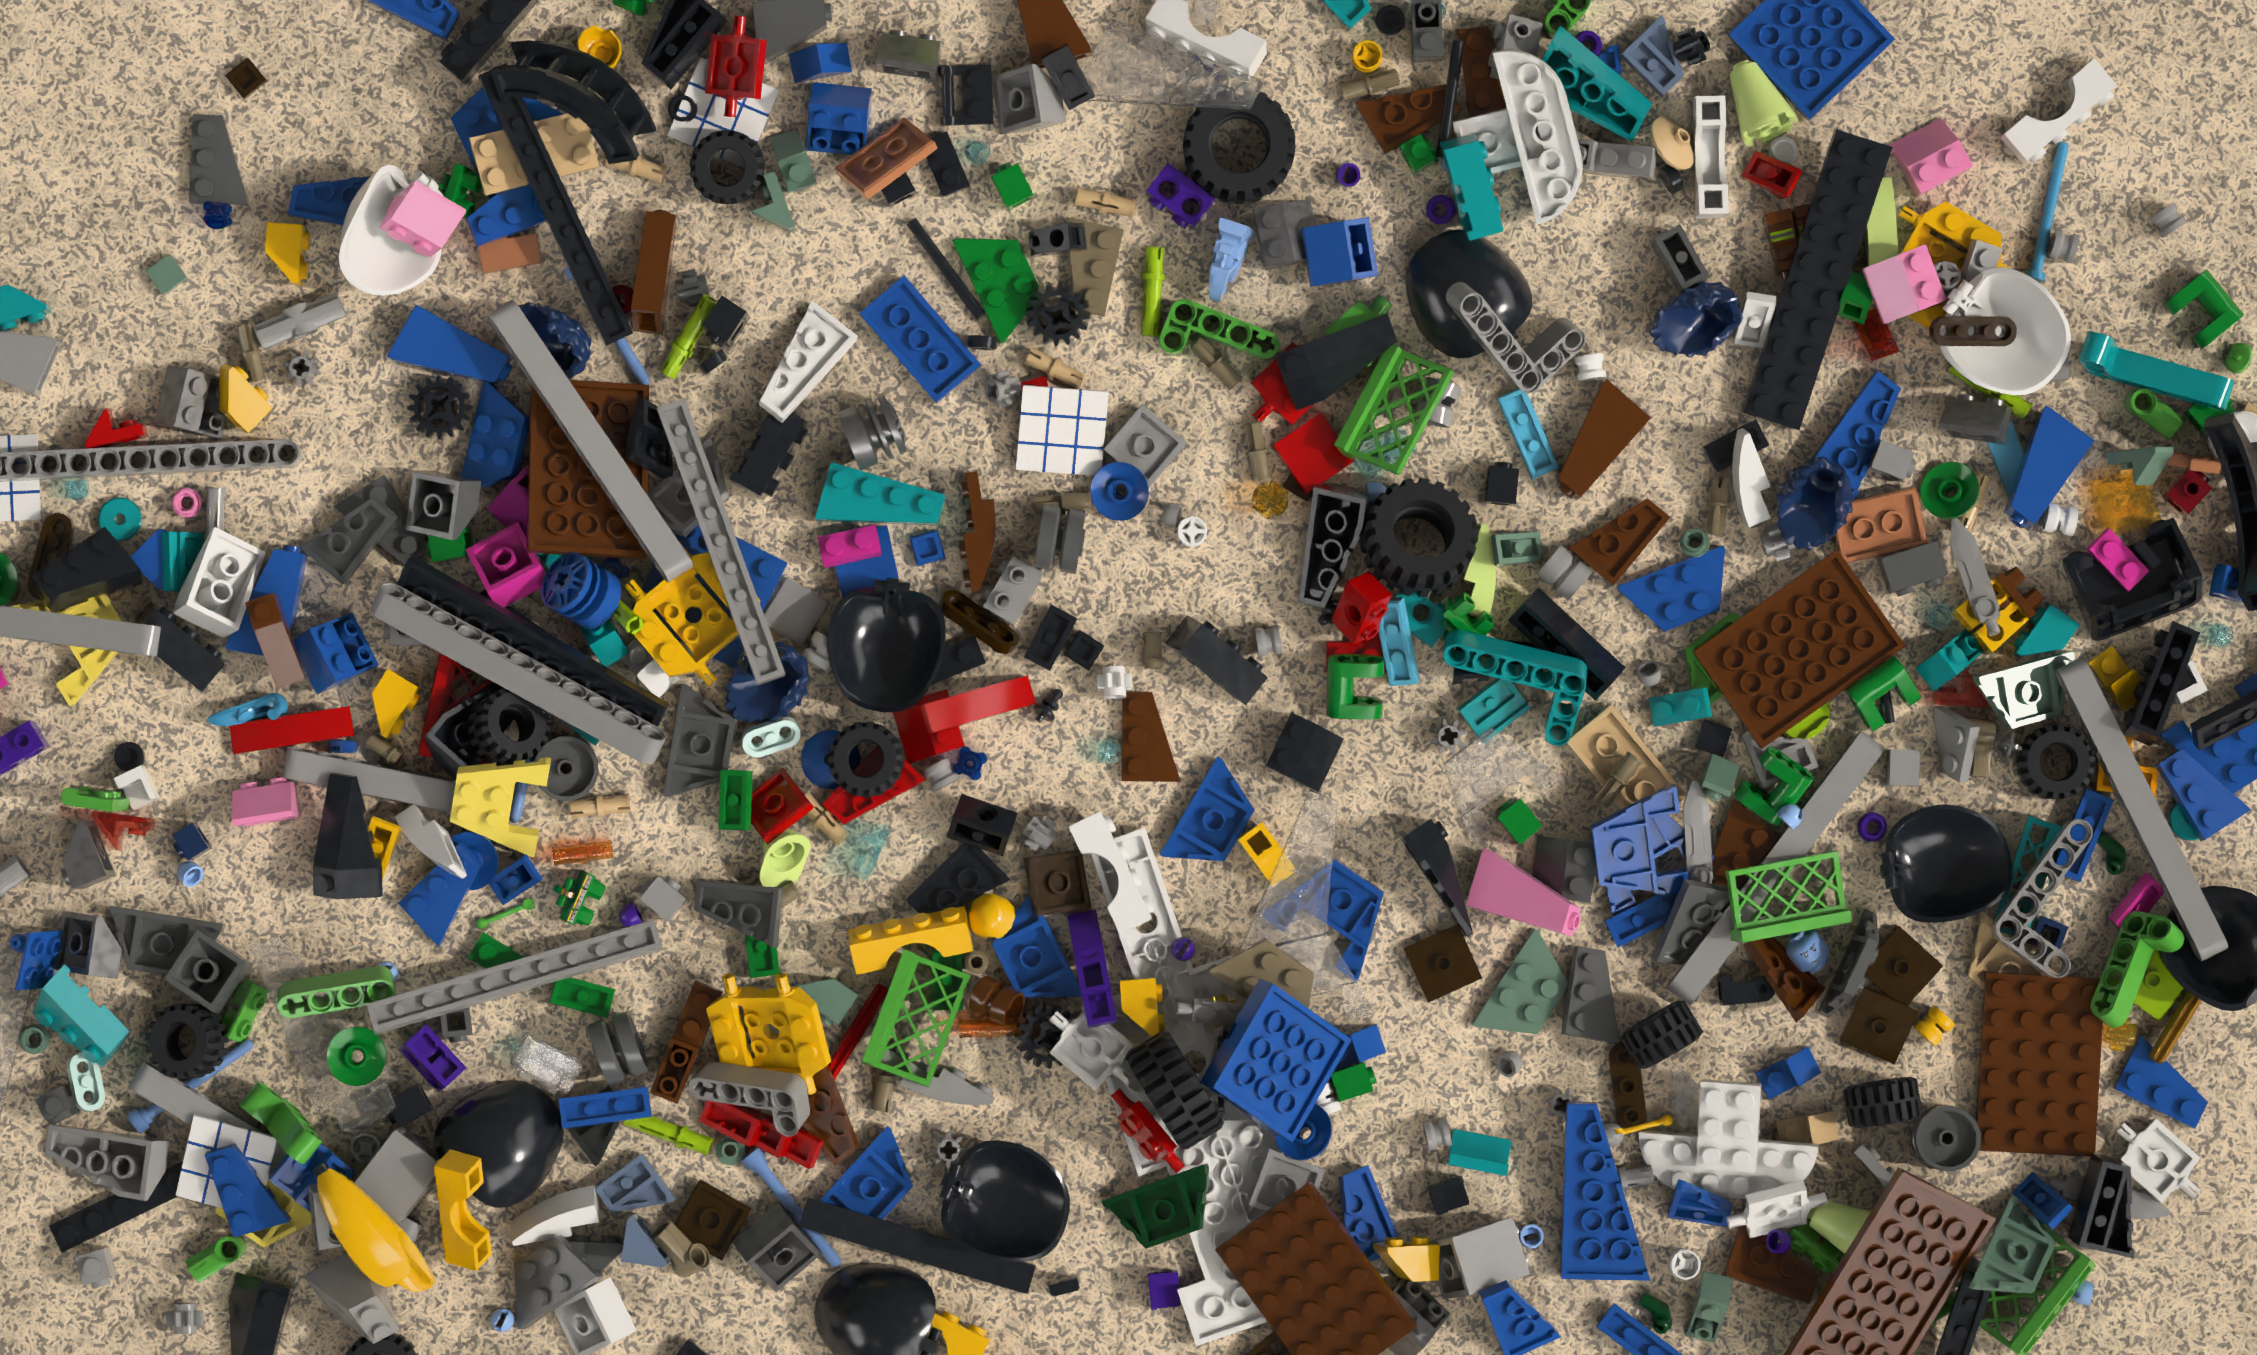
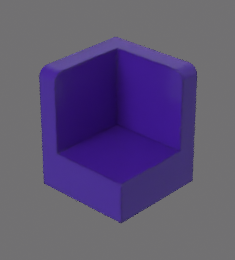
M1178 1270L1148 1273L1151 1310L1179 1307L1181 1303L1177 1291L1179 1288Z

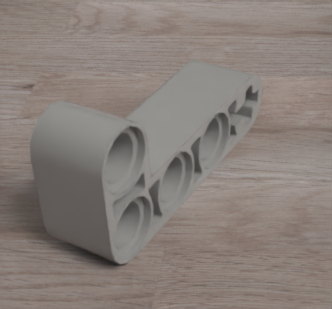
M706 1061L689 1082L690 1092L698 1099L772 1110L773 1123L776 1130L787 1137L796 1135L810 1115L807 1086L805 1081L797 1074Z

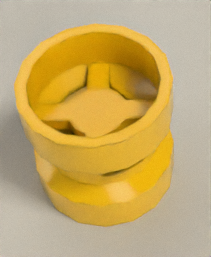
M1371 40L1359 42L1353 51L1352 63L1361 73L1374 72L1381 63L1382 50L1376 42Z
M1933 1005L1927 1011V1017L1924 1020H1919L1913 1028L1930 1044L1936 1047L1942 1040L1941 1036L1945 1032L1950 1031L1955 1026V1023Z

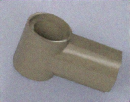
M1966 718L1980 727L1969 776L1990 777L1991 747L1995 743L1996 721Z
M670 1219L663 1222L653 1232L652 1239L671 1258L672 1269L679 1277H688L709 1266L710 1254L707 1248L699 1243L693 1244Z

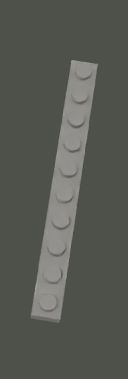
M683 398L657 407V413L756 684L760 685L785 676L784 668L686 400Z
M650 920L366 1004L376 1035L663 950L655 921Z

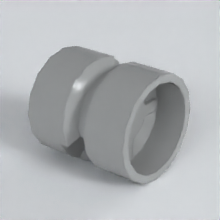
M1425 377L1427 387L1439 382V379ZM1448 383L1428 421L1429 424L1450 428L1454 416V411L1451 407L1458 403L1462 390L1461 387ZM1426 396L1423 400L1417 402L1414 413L1425 408L1427 405Z
M1560 545L1537 572V575L1548 584L1555 582V590L1568 601L1593 571L1581 561L1573 563V555Z

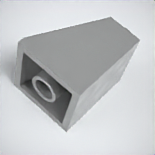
M401 1127L393 1131L354 1183L369 1195L394 1221L400 1223L405 1220L436 1182L434 1165L440 1158L432 1148L406 1128Z
M1513 1217L1495 1220L1429 1241L1440 1245L1439 1280L1437 1282L1443 1299L1472 1295L1507 1280L1509 1282L1530 1274L1528 1257L1522 1249L1519 1240L1520 1231L1514 1223Z
M347 1253L304 1275L307 1282L331 1314L373 1344L400 1330L385 1287L367 1278L356 1267Z

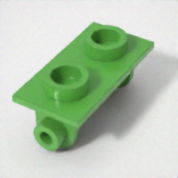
M245 979L244 983L239 984L231 1001L239 1005V1008L236 1011L228 1007L220 1023L225 1024L227 1030L223 1031L226 1038L237 1042L245 1040L252 1031V1023L258 1011L263 1008L266 1002V995L269 989L258 986L248 979Z
M1807 1222V1224L1792 1227V1230L1788 1232L1792 1237L1791 1249L1807 1256L1819 1270L1827 1271L1830 1274L1835 1271L1845 1254L1825 1238L1819 1244L1816 1239L1820 1234L1809 1226L1810 1223Z

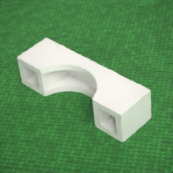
M1156 0L1145 18L1146 30L1152 38L1161 42L1165 40L1173 44L1177 50L1184 54L1191 53L1196 55L1209 66L1216 65L1226 70L1230 76L1236 79L1243 78L1250 82L1267 54L1265 39L1242 28L1222 37L1204 35L1197 31L1189 21L1188 2L1184 0Z
M2095 58L2067 81L2071 98L2069 107L2063 116L2051 121H2041L2026 115L2000 137L2022 164L2028 160L2035 163L2047 153L2043 147L2051 141L2055 145L2069 134L2066 130L2067 127L2073 122L2079 126L2092 115L2089 112L2091 107L2096 103L2102 107L2114 97L2111 91L2118 85Z
M1725 95L1695 96L1692 101L1695 157L1696 219L1725 218L1729 214L1728 183L1725 172L1726 99Z
M1100 811L1068 826L1081 854L1102 856L1113 865L1117 872L1119 881L1118 891L1114 900L1107 908L1119 934L1151 920L1150 913L1155 910L1148 895L1142 897L1137 888L1142 883L1135 868L1129 870L1124 861L1129 856L1122 841L1116 843L1111 834L1116 831V828L1109 814L1103 817Z

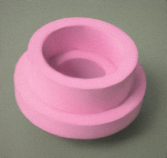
M183 488L173 496L172 507L179 516L190 518L197 515L201 510L202 499L197 491L191 488ZM185 498H191L193 502L192 506L188 509H185L182 505Z

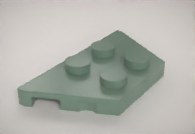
M2065 651L1973 676V681L2005 728L2013 729L2062 715L2065 693L2057 679L2055 670L2069 664V661H2074L2075 653L2074 651Z
M1533 929L1472 1023L1473 1026L1538 1034L1568 988L1566 977L1539 931Z
M2013 1194L2005 1206L1969 1285L1971 1289L2032 1294L2056 1245V1242L2048 1232L2042 1230L2032 1214L2027 1216L2018 1205L2020 1200Z

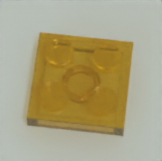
M2133 470L2087 482L2101 533L2106 528H2109L2116 535L2148 527L2152 523L2161 520L2151 485H2134Z

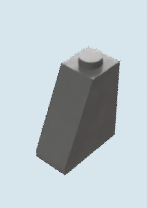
M769 0L753 2L756 39L767 40L764 64L773 61L827 30V21H832L831 3H825V0Z

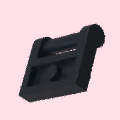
M991 65L939 66L938 76H941L943 104V117H940V126L994 124ZM962 75L964 116H955L953 76Z

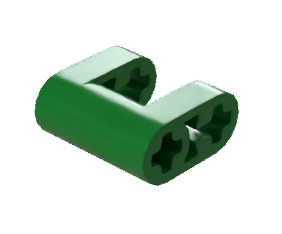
M2207 269L2163 304L2174 315L2194 298H2197L2214 320L2191 338L2200 350L2244 316L2243 312Z
M1334 654L1329 656L1326 715L1335 719L1375 720L1381 718L1383 715V701L1380 698L1353 696L1354 678H1377L1383 676L1384 658L1377 655Z
M1895 656L1889 658L1845 690L1860 718L1872 733L1885 725V721L1873 702L1894 688L1908 707L1921 699V695L1907 671Z
M1768 747L1759 758V761L1764 768L1781 779L1769 795L1755 784L1744 780L1736 789L1734 795L1739 802L1771 824L1779 826L1783 820L1777 815V812L1787 804L1796 805L1814 781V777L1806 768L1778 749Z

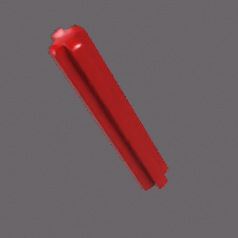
M876 984L831 1055V1062L828 1065L834 1080L884 1003L889 990L885 986Z

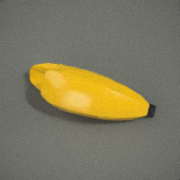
M327 1162L320 1163L312 1170L317 1176V1190L322 1210L333 1233L352 1262L367 1278L383 1287L388 1288L398 1284L412 1292L429 1289L436 1283L433 1273L415 1244L369 1195L346 1176L330 1168Z

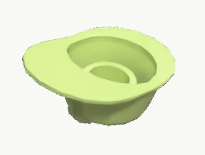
M788 828L768 845L764 841L762 846L764 859L759 873L761 885L781 888L791 880L793 883L797 881L811 848L810 840L806 836L797 834Z

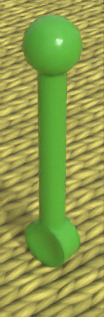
M527 898L522 904L488 918H478L476 926L479 929H484L487 924L523 909L531 910L534 907V901Z

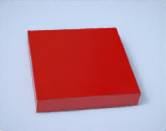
M1319 413L1272 446L1305 495L1311 492L1313 487L1323 484L1355 461L1343 456L1334 444L1338 436L1322 413Z
M781 768L752 791L751 824L768 845L810 812L814 806L786 770Z

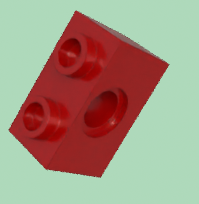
M1368 571L1347 581L1331 621L1353 644L1365 639L1370 640L1379 631V624L1388 610L1387 606L1392 594Z

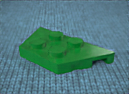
M956 238L952 240L999 342L1002 344L1026 316V308L1032 307L1028 303L1030 296L1038 298L1035 293L1039 287L1018 240Z

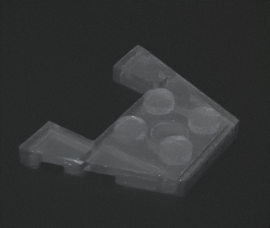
M1491 727L1443 763L1469 845L1474 851L1496 836L1478 811L1527 773L1545 797L1566 782L1563 776Z
M1328 932L1275 944L1314 972L1310 997L1341 990L1348 1020L1374 1014L1372 1006Z

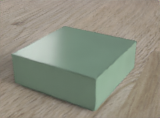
M168 254L146 270L164 296L188 279L171 254Z

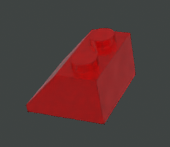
M947 689L923 696L918 703L908 709L893 712L909 764L966 747L959 726L932 734L928 733L920 705L950 697Z

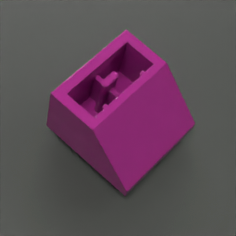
M528 465L487 508L506 528L519 522L526 537Z

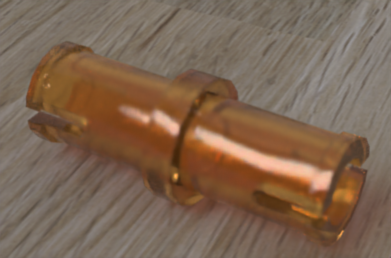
M611 840L586 844L584 841H578V845L552 847L554 866L581 862V865L587 864V861L614 859Z
M990 1016L979 1020L959 1019V1039L986 1037V1040H992V1037L1014 1036L1019 1034V1028L1016 1026L1019 1023V1018L1009 1028H1004L991 1021Z

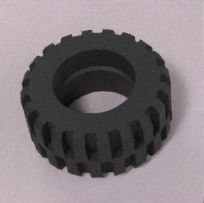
M1233 87L1227 88L1225 92L1219 94L1215 92L1209 96V99L1201 102L1196 107L1195 112L1190 115L1183 137L1184 163L1187 171L1190 172L1195 184L1202 187L1210 195L1219 198V201L1225 203L1233 201L1236 204H1244L1246 201L1252 200L1256 202L1261 200L1263 196L1270 195L1284 182L1292 167L1296 137L1291 126V120L1288 114L1283 112L1281 105L1276 100L1272 101L1268 98L1267 94L1261 91L1256 93L1251 91V88L1245 87L1242 90H1234ZM1246 119L1258 125L1263 131L1267 141V152L1263 161L1255 169L1245 173H1233L1222 168L1214 159L1211 150V140L1217 128L1226 121Z
M1410 478L1402 480L1400 486L1396 483L1387 487L1385 493L1381 492L1375 499L1366 517L1360 547L1362 553H1367L1364 558L1367 568L1373 567L1375 569L1372 575L1378 581L1384 579L1387 582L1385 587L1392 591L1395 587L1401 589V594L1410 596L1412 592H1417L1418 597H1427L1431 590L1433 594L1437 595L1444 592L1446 586L1451 588L1457 583L1460 576H1463L1476 551L1475 545L1478 541V531L1474 529L1477 525L1475 515L1468 514L1471 508L1466 500L1461 502L1458 499L1460 494L1456 490H1446L1444 488L1445 484L1439 481L1435 485L1430 484L1428 478H1419L1417 483H1414L1413 479ZM1405 518H1420L1430 522L1441 533L1445 543V550L1440 555L1430 558L1417 557L1408 553L1399 545L1394 536V524Z
M1161 1031L1128 1051L1125 1057L1128 1065L1180 1149H1189L1222 1128L1224 1124L1222 1117L1169 1031Z

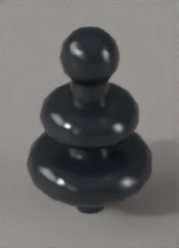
M1331 599L1328 606L1323 608L1322 615L1318 617L1320 625L1334 624L1331 620L1339 600Z
M1055 689L1052 692L1051 698L1044 697L1042 699L1043 704L1036 703L1033 706L1034 712L1038 715L1035 719L1038 723L1043 719L1048 722L1054 721L1055 715L1052 711L1059 709L1057 700L1063 697L1061 689Z

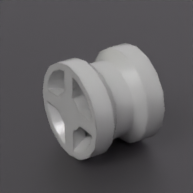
M2175 203L2170 204L2150 218L2152 224H2156L2159 227V234L2162 238L2187 222L2185 217L2178 214Z
M2056 229L2051 240L2048 258L2056 259L2059 257L2063 258L2066 263L2072 264L2077 252L2080 236L2077 234L2065 235L2063 231Z
M1943 261L1937 263L1934 267L1939 280L1944 281V284L1941 283V286L1947 298L1954 288L1957 289L1961 279V272L1955 264Z
M1272 625L1270 629L1265 630L1260 627L1254 628L1258 657H1263L1270 652L1276 655L1282 654L1278 625Z
M949 758L922 771L924 776L930 779L933 792L959 779L957 773L952 772L950 768L951 762Z
M1446 1117L1440 1118L1438 1122L1434 1123L1429 1121L1422 1122L1429 1151L1435 1150L1439 1145L1452 1146Z

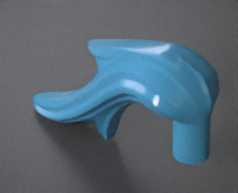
M270 693L212 714L208 717V721L216 726H232L260 718L276 720L278 717L286 715L288 702L281 694Z

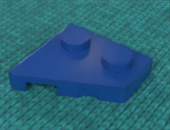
M1678 1179L1669 1204L1667 1218L1727 1227L1726 1217L1731 1215L1732 1202Z

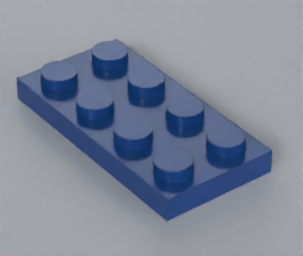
M905 275L859 313L936 404L981 366L980 362Z

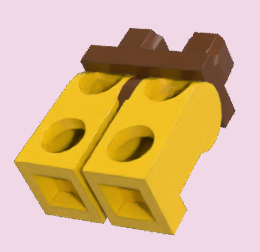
M2016 566L2004 573L1997 574L1990 580L2000 607L1999 612L2001 616L1999 619H1996L2000 633L1989 636L1984 623L1971 634L1987 654L1993 653L2037 613L2035 609L2044 600L2043 596L2034 587L2023 596L2015 587L2026 578ZM1968 598L1951 611L1968 631L1973 630L1979 625Z

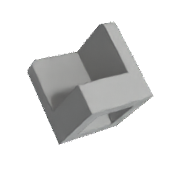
M1887 750L1886 786H1919L1920 751Z

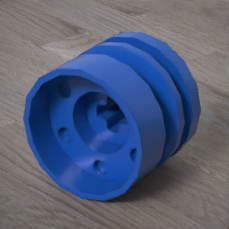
M577 552L559 557L546 572L541 586V598L544 604L584 629H595L603 625L612 617L621 597V583L618 577Z

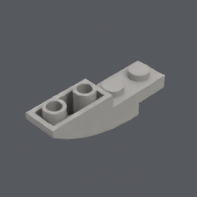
M1578 139L1583 161L1582 173L1621 178L1654 177L1657 151L1654 147L1598 143L1594 140Z
M897 1046L892 1050L885 1051L882 1060L892 1066L904 1062ZM903 1050L904 1055L908 1060L910 1054ZM922 1061L918 1065L913 1062L909 1063L914 1075L926 1079L930 1068L929 1065ZM906 1066L898 1068L902 1071L908 1072ZM954 1066L950 1070L943 1068L938 1077L933 1075L929 1087L902 1078L900 1082L901 1085L914 1092L949 1103L984 1105L992 1104L995 1099L990 1095L993 1091L979 1081H977L975 1086L965 1080L967 1074Z

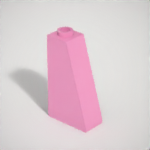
M1482 849L1466 906L1573 936L1581 920V915L1579 914L1580 907L1500 854Z

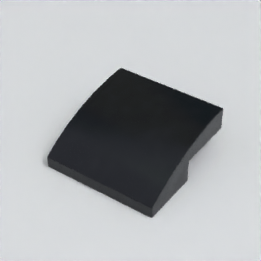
M643 398L639 400L631 420L626 458L665 479L673 476L672 451L657 413L658 406Z

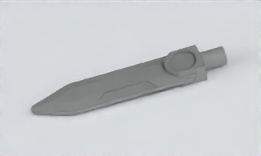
M1953 518L1951 522L1950 548L1974 616L1977 617L1979 625L1985 623L1989 636L1999 634L2000 629L1996 619H1999L2001 616L1999 612L2000 607L1976 539L1959 519Z
M1692 780L1683 803L1686 870L1688 880L1712 884L1713 866L1709 804L1699 783L1696 780Z
M1194 998L1192 1004L1178 1002L1176 1014L1190 1015V1022L1232 1027L1244 1004Z
M2065 1175L2063 1180L2050 1176L2047 1185L2054 1190L2061 1191L2060 1196L2078 1203L2084 1177ZM2132 1190L2131 1217L2143 1220L2164 1217L2170 1214L2168 1208L2149 1194Z

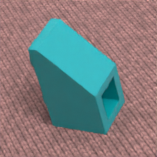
M9 284L0 287V331L8 332L17 328L16 323L28 320L29 324L43 321L46 319V314L52 313L50 306Z
M2052 604L2047 605L2045 609L2040 606L2036 610L2037 613L2030 619L2034 624L2028 633L2023 630L2013 643L2017 647L2013 654L2016 657L2061 650L2068 643L2080 624Z
M610 618L603 625L595 629H584L579 626L586 641L602 665L607 667L630 653Z
M1965 628L1926 658L1915 669L1934 692L1958 675L1984 651L1979 646L1977 640Z

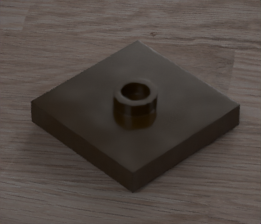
M1079 849L1023 858L1033 917L1091 908L1083 854H1081Z
M1458 924L1403 948L1428 1003L1482 979Z
M1897 926L1879 946V953L1873 965L1868 966L1864 975L1884 994L1909 1005L1943 965L1906 931Z
M1864 986L1841 1034L1840 1041L1895 1064L1919 1013V1009Z
M700 1179L674 1224L693 1244H702L707 1248L709 1254L723 1260L752 1208Z

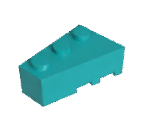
M1472 133L1440 142L1459 223L1469 241L1503 232L1499 215L1501 213L1500 203L1492 190V186L1495 185L1491 169L1486 168L1484 161L1485 158H1488L1484 141H1479L1475 134Z
M64 964L42 988L32 1014L35 1015L40 1024L56 1031L65 1043L78 1048L88 1061L97 1063L103 1068L125 1043L130 1031L104 1004L99 1008L87 996L90 990L84 984L79 987L67 975L71 970Z

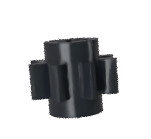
M1693 27L1676 34L1679 40L1674 42L1673 49L1679 61H1687L1690 66L1707 59L1705 52L1710 50V42L1703 31L1696 32Z

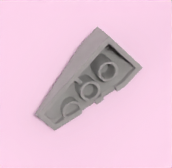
M49 1124L45 1154L70 1169L77 1170L86 1175L94 1183L105 1186L111 1190L110 1192L119 1197L147 1201L166 1171L170 1141Z

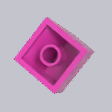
M519 522L466 549L488 595L498 605L506 607L541 588L546 573L535 553H527V537Z

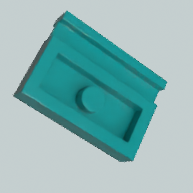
M162 532L163 592H180L204 544V533Z
M1496 678L1457 709L1484 744L1531 707L1526 703L1511 681Z

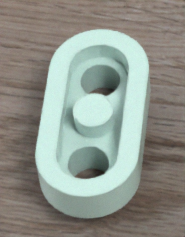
M779 717L775 722L767 721L749 727L742 736L743 749L749 756L763 757L793 747L800 739V728L797 721L791 717ZM783 727L790 728L787 734H782L779 731ZM755 736L762 738L759 743H753L751 740Z
M82 1052L73 1055L67 1062V1074L74 1104L78 1109L85 1112L97 1110L105 1101V1091L99 1065L88 1061ZM79 1062L85 1065L84 1073H80L77 1070ZM86 1091L92 1096L90 1102H86L83 1098Z

